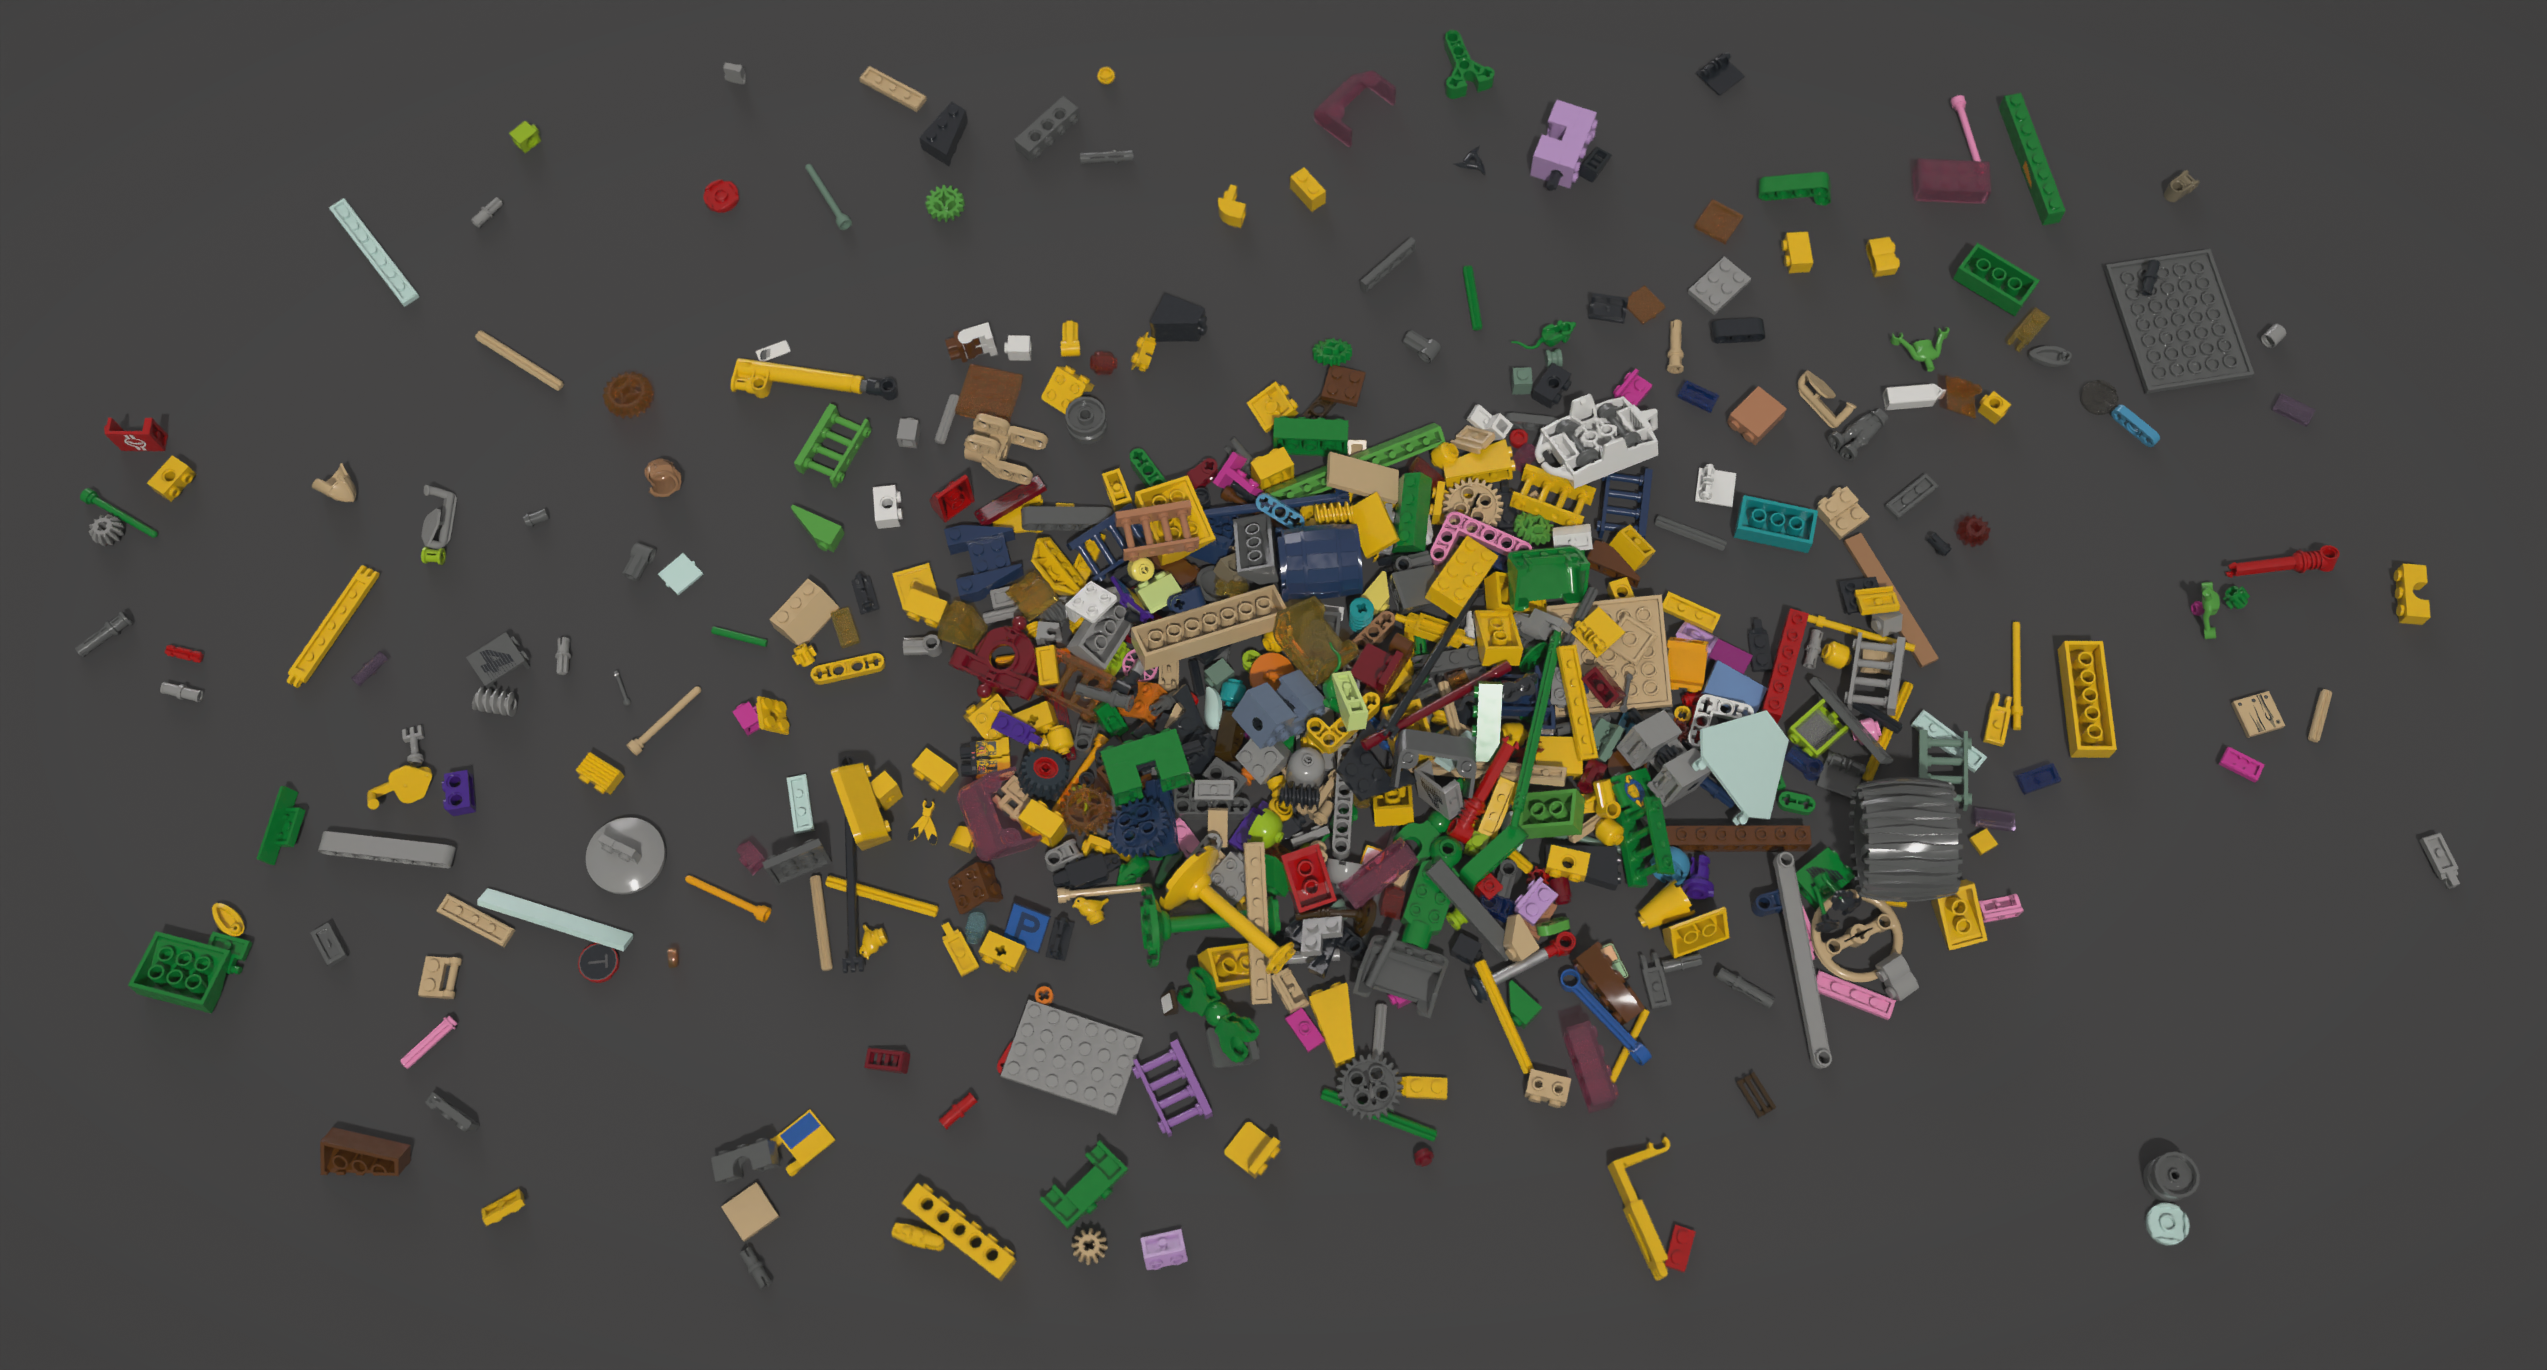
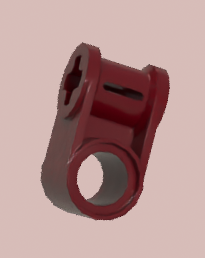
M1207 458L1185 474V476H1189L1194 490L1205 488L1218 475L1217 462L1212 458Z

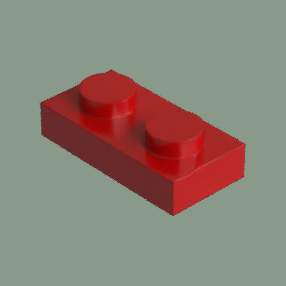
M1678 1225L1674 1226L1667 1251L1668 1259L1664 1262L1665 1267L1685 1272L1696 1231Z

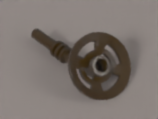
M1367 899L1356 910L1330 909V907H1327V910L1326 908L1322 910L1318 908V911L1296 913L1295 916L1297 921L1335 916L1353 918L1355 935L1363 937L1370 931L1375 921L1377 904L1375 900Z

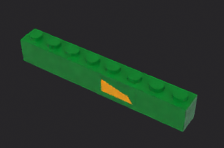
M2022 94L2004 96L1999 106V111L2042 226L2059 223L2066 210Z

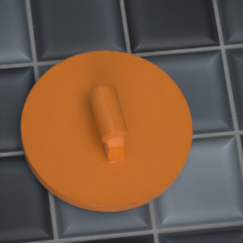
M1263 654L1251 665L1249 671L1250 685L1254 688L1267 682L1276 692L1280 686L1279 678L1294 672V667L1281 654Z

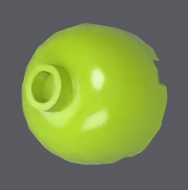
M1268 808L1262 810L1265 812L1262 816L1258 814L1248 833L1251 835V839H1247L1248 843L1264 842V849L1272 847L1276 842L1280 843L1284 836L1282 820L1275 812Z

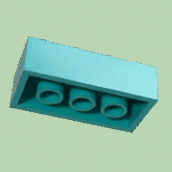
M1744 495L1739 507L1734 538L1808 553L1813 544L1818 511Z

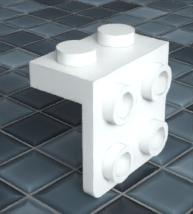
M1090 581L1065 605L1069 620L1075 623L1082 617L1091 623H1095L1117 602V596Z

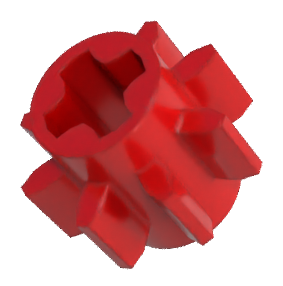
M1535 866L1534 871H1530L1527 874L1531 878L1526 879V883H1531L1539 876L1544 879L1543 883L1549 887V882L1546 880L1550 879L1551 876L1549 874L1546 875L1545 867L1538 869Z

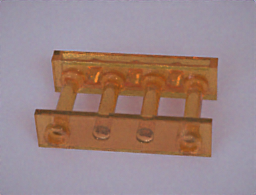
M1056 647L1058 664L1060 662L1066 664L1067 669L1053 692L1045 689L1044 686H1040L1038 681L1034 694L1039 697L1041 695L1046 696L1079 713L1080 717L1088 722L1090 720L1097 722L1098 718L1093 713V709L1097 706L1098 700L1091 699L1085 709L1077 705L1081 696L1076 695L1075 692L1070 700L1060 695L1073 672L1077 670L1083 673L1080 683L1088 685L1089 681L1094 678L1099 681L1100 685L1098 688L1103 690L1112 687L1117 678Z

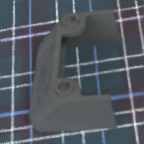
M1403 729L1398 732L1389 786L1398 788L1401 768L1411 769L1415 767L1420 754L1457 760V772L1460 776L1465 777L1462 797H1473L1477 765L1475 745L1471 739L1411 729Z

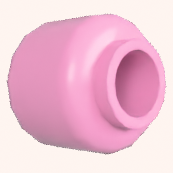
M1872 718L1859 720L1878 741L1879 736L1882 735L1878 721H1874ZM1851 730L1854 741L1858 740L1861 745H1864Z

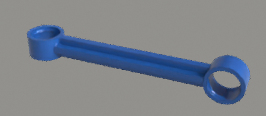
M1565 970L1560 977L1561 988L1567 992H1573L1629 1050V1054L1639 1065L1643 1066L1652 1058L1648 1049L1640 1042H1637L1580 983L1581 977L1576 970ZM1566 975H1573L1577 978V984L1575 986H1567L1563 982V978Z

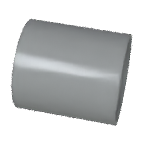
M2274 324L2261 336V341L2266 347L2274 348L2286 336V330L2283 326Z

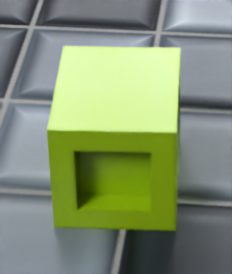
M526 121L509 133L514 144L524 153H527L541 142L538 135L540 133L533 124L530 126Z

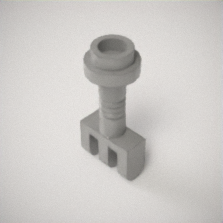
M422 725L417 726V733L415 727H410V734H408L407 728L402 729L403 741L405 743L410 742L411 755L407 757V761L412 767L421 766L424 761V757L422 754H419L418 740L425 738Z

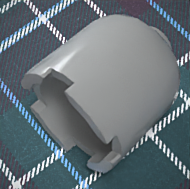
M1302 747L1297 749L1291 755L1286 768L1288 784L1291 786L1292 783H1295L1296 789L1299 788L1300 784H1303L1304 790H1306L1308 785H1311V789L1314 791L1316 786H1321L1324 779L1325 760L1322 754L1314 748Z

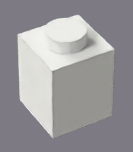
M1008 335V342H1005L1004 351L1008 353L1009 360L1031 361L1032 343L1030 336Z

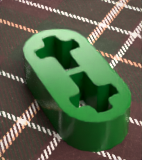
M1789 791L1782 792L1777 799V805L1781 810L1801 815L1811 814L1816 806V802L1812 797ZM1785 797L1788 798V805H1785V801H1783ZM1804 802H1808V806L1811 807H1808V809H1804V805L1801 804H1803Z

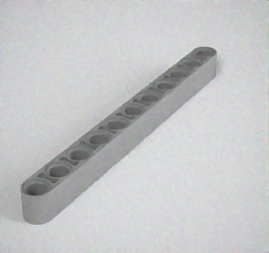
M1349 653L1344 657L1343 672L1352 670L1353 667L1348 666V663H1356L1359 655ZM1354 678L1357 687L1360 690V681ZM1345 727L1339 728L1340 732L1347 731ZM1357 732L1352 736V739L1347 740L1338 749L1337 768L1344 758L1342 754L1348 752L1356 740ZM1338 773L1336 775L1332 854L1337 860H1344L1350 854L1353 792ZM1346 789L1350 793L1348 795H1341L1339 792ZM1341 808H1346L1348 810V813L1341 814L1338 812V810ZM1339 827H1345L1347 828V831L1345 833H1340L1337 831V829ZM1338 846H1344L1346 850L1344 852H1338L1336 848Z

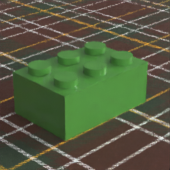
M1577 789L1527 793L1524 811L1520 815L1518 825L1529 835L1527 839L1582 835L1585 798Z

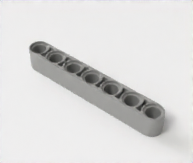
M329 831L323 832L318 852L332 856L438 868H451L456 851L455 847L445 844Z

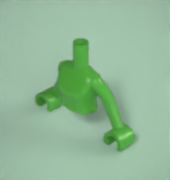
M1946 327L1945 332L1938 328V340L1935 349L1932 346L1931 340H1920L1912 346L1903 339V333H1899L1898 338L1892 334L1890 341L1893 345L1902 344L1915 361L1925 362L1927 371L1931 372L1935 369L1932 360L1940 356L1943 340L1947 338L1950 329Z
M2213 582L2201 583L2205 639H2215L2216 627H2210L2209 618L2218 612L2220 598L2213 591Z

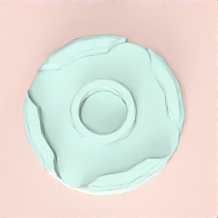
M2159 1203L2152 1207L2146 1215L2145 1224L2151 1238L2160 1244H2178L2189 1233L2188 1217L2175 1204Z

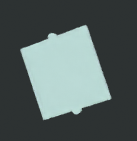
M684 553L658 573L666 583V586L670 587L677 595H680L704 575L696 567L695 562L691 561Z

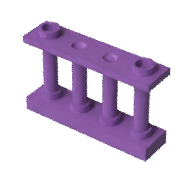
M1177 1039L1170 1042L1172 1049L1168 1053L1141 1066L1138 1060L1135 1059L1133 1060L1135 1066L1132 1067L1136 1079L1141 1078L1161 1120L1158 1122L1161 1132H1166L1168 1137L1172 1136L1171 1127L1198 1114H1203L1205 1119L1213 1116V1112ZM1172 1059L1173 1061H1178L1180 1067L1177 1068V1071L1148 1084L1144 1073ZM1179 1078H1186L1189 1084L1186 1086V1089L1157 1102L1152 1091ZM1188 1096H1195L1198 1102L1195 1104V1107L1169 1120L1165 1119L1161 1111L1162 1109Z

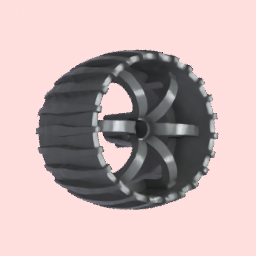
M1899 777L1864 782L1853 787L1851 797L1855 798V800L1850 801V806L1854 807V812L1849 813V817L1853 818V825L1849 826V831H1854V840L1850 841V845H1854L1855 854L1850 856L1852 860H1855L1856 866L1852 867V871L1857 873V877L1853 880L1855 884H1858L1855 887L1858 896L1880 901L1917 902L1955 895L1959 891L1961 881L1957 877L1962 876V870H1958V864L1963 863V858H1959V849H1963V844H1958V834H1962V829H1958L1957 820L1961 819V814H1956L1955 808L1959 807V802L1953 799L1957 797V793L1953 791L1954 786L1951 782L1929 778Z

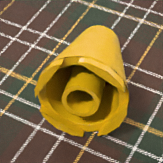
M1675 879L1670 881L1639 911L1640 916L1637 918L1643 928L1647 926L1648 929L1695 914V910L1690 911L1689 907L1692 904L1682 888L1674 885L1677 882Z

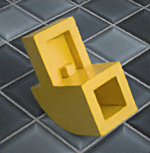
M1230 184L1229 190H1226L1224 193V197L1218 198L1219 216L1224 223L1242 228L1246 216V204L1236 201L1237 186Z

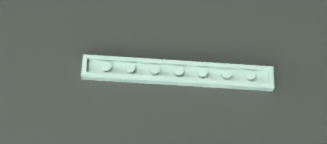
M343 198L329 207L405 307L418 299L419 295L347 201Z
M487 888L477 900L478 906L621 951H625L633 940L632 933Z

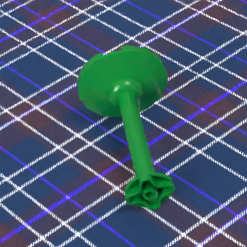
M1150 886L1143 887L1141 890V896L1146 895L1143 906H1140L1144 949H1147L1148 955L1151 956V959H1147V964L1150 968L1158 966L1164 942L1170 939L1171 933L1232 927L1217 913L1170 917L1167 911L1161 910ZM1269 896L1267 898L1268 930L1271 935L1275 936L1276 931L1281 930L1278 899H1273L1272 896ZM1240 910L1239 912L1247 918V911Z

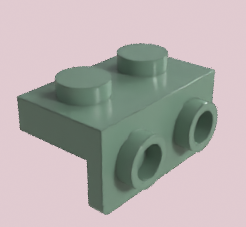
M1603 718L1598 719L1593 728L1598 753L1596 760L1606 762L1612 756V750L1622 739V733L1625 730L1623 727L1611 724Z

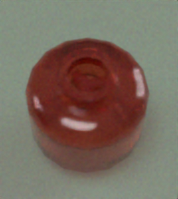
M1096 351L1090 357V369L1096 375H1111L1114 369H1117V358H1114L1112 352Z

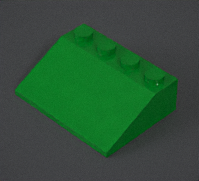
M156 931L128 986L138 995L212 1014L221 996L231 951Z

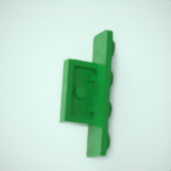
M280 786L257 860L269 865H275L280 847H294L306 811L302 808H293L298 795L297 791L286 786Z

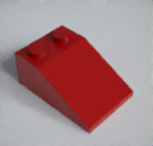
M966 474L955 481H951L946 488L936 492L929 499L932 508L945 523L975 502Z
M1319 843L1281 855L1290 896L1297 913L1337 901Z

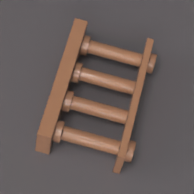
M1190 500L1115 512L1116 527H1123L1128 549H1123V560L1137 561L1139 558L1182 551L1192 552L1199 549V537H1191L1187 516L1191 515L1192 506ZM1168 519H1180L1184 539L1173 541ZM1161 521L1165 538L1164 543L1154 544L1150 522ZM1142 524L1146 546L1135 547L1131 525Z

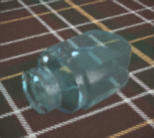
M974 912L968 917L965 928L966 941L968 943L977 944L978 940L984 936L987 922L982 913Z

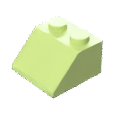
M1160 571L1154 575L1155 578L1137 584L1138 587L1134 588L1144 608L1151 614L1167 606L1169 596L1182 591L1172 574L1168 571Z

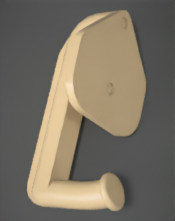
M1808 370L1798 380V390L1801 397L1831 428L1838 427L1852 413L1854 408H1857L1854 404L1847 402L1846 407L1835 416L1820 399L1821 396L1825 398H1834L1836 396L1824 381ZM1808 380L1817 391L1816 394L1805 385Z

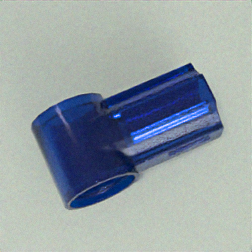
M1796 745L1791 748L1784 760L1801 771L1803 776L1809 781L1817 780L1824 769L1821 760L1812 758ZM1809 767L1816 768L1817 772H1811Z

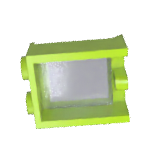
M1824 699L1819 701L1794 723L1787 732L1789 740L1793 744H1798L1802 748L1803 754L1814 761L1849 730L1847 724L1843 726L1837 720L1839 715L1835 711L1830 713L1823 706L1826 702Z

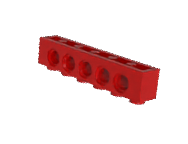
M1791 608L1785 619L1761 712L1767 710L1777 724L1784 710L1809 616L1808 613Z

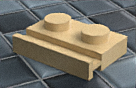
M1467 425L1455 436L1456 439L1450 442L1458 449L1480 454V450L1490 445L1496 437L1494 432Z

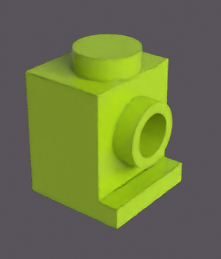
M1474 831L1472 837L1465 845L1463 854L1474 858L1488 845L1490 836Z

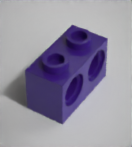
M468 770L444 774V781H442V789L446 797L443 800L444 809L452 816L476 812L473 775ZM461 781L459 786L454 787L457 782ZM462 799V802L455 806L456 802Z

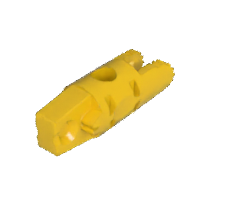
M895 1223L891 1233L892 1237L923 1249L927 1248L939 1252L945 1246L942 1236L913 1225Z

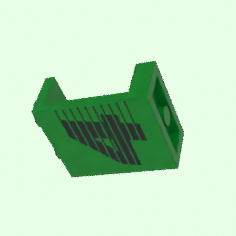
M1829 847L1796 872L1799 892L1815 910L1818 909L1819 903L1813 890L1815 886L1813 880L1818 874L1826 872L1839 889L1843 888L1846 884H1850L1855 878L1852 869L1844 865L1840 861L1839 855L1834 850L1831 851ZM1832 891L1826 894L1820 892L1823 902L1834 895Z

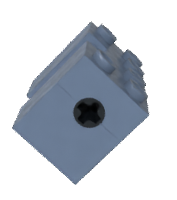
M1300 669L1279 678L1280 686L1276 692L1267 682L1247 690L1234 710L1232 717L1260 749L1267 746L1272 747L1279 741L1284 742L1293 735H1300L1303 731L1307 730V722L1311 718H1319L1325 713L1324 709L1326 707L1323 705L1324 693H1320Z

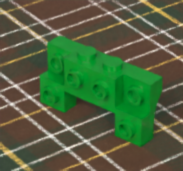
M1101 1141L1097 1143V1146L1090 1153L1085 1155L1094 1167L1066 1195L1054 1185L1045 1197L1042 1196L1039 1199L1067 1229L1082 1216H1085L1087 1213L1089 1215L1093 1213L1098 1207L1097 1203L1102 1198L1104 1200L1113 1193L1112 1188L1114 1184L1128 1172V1168Z

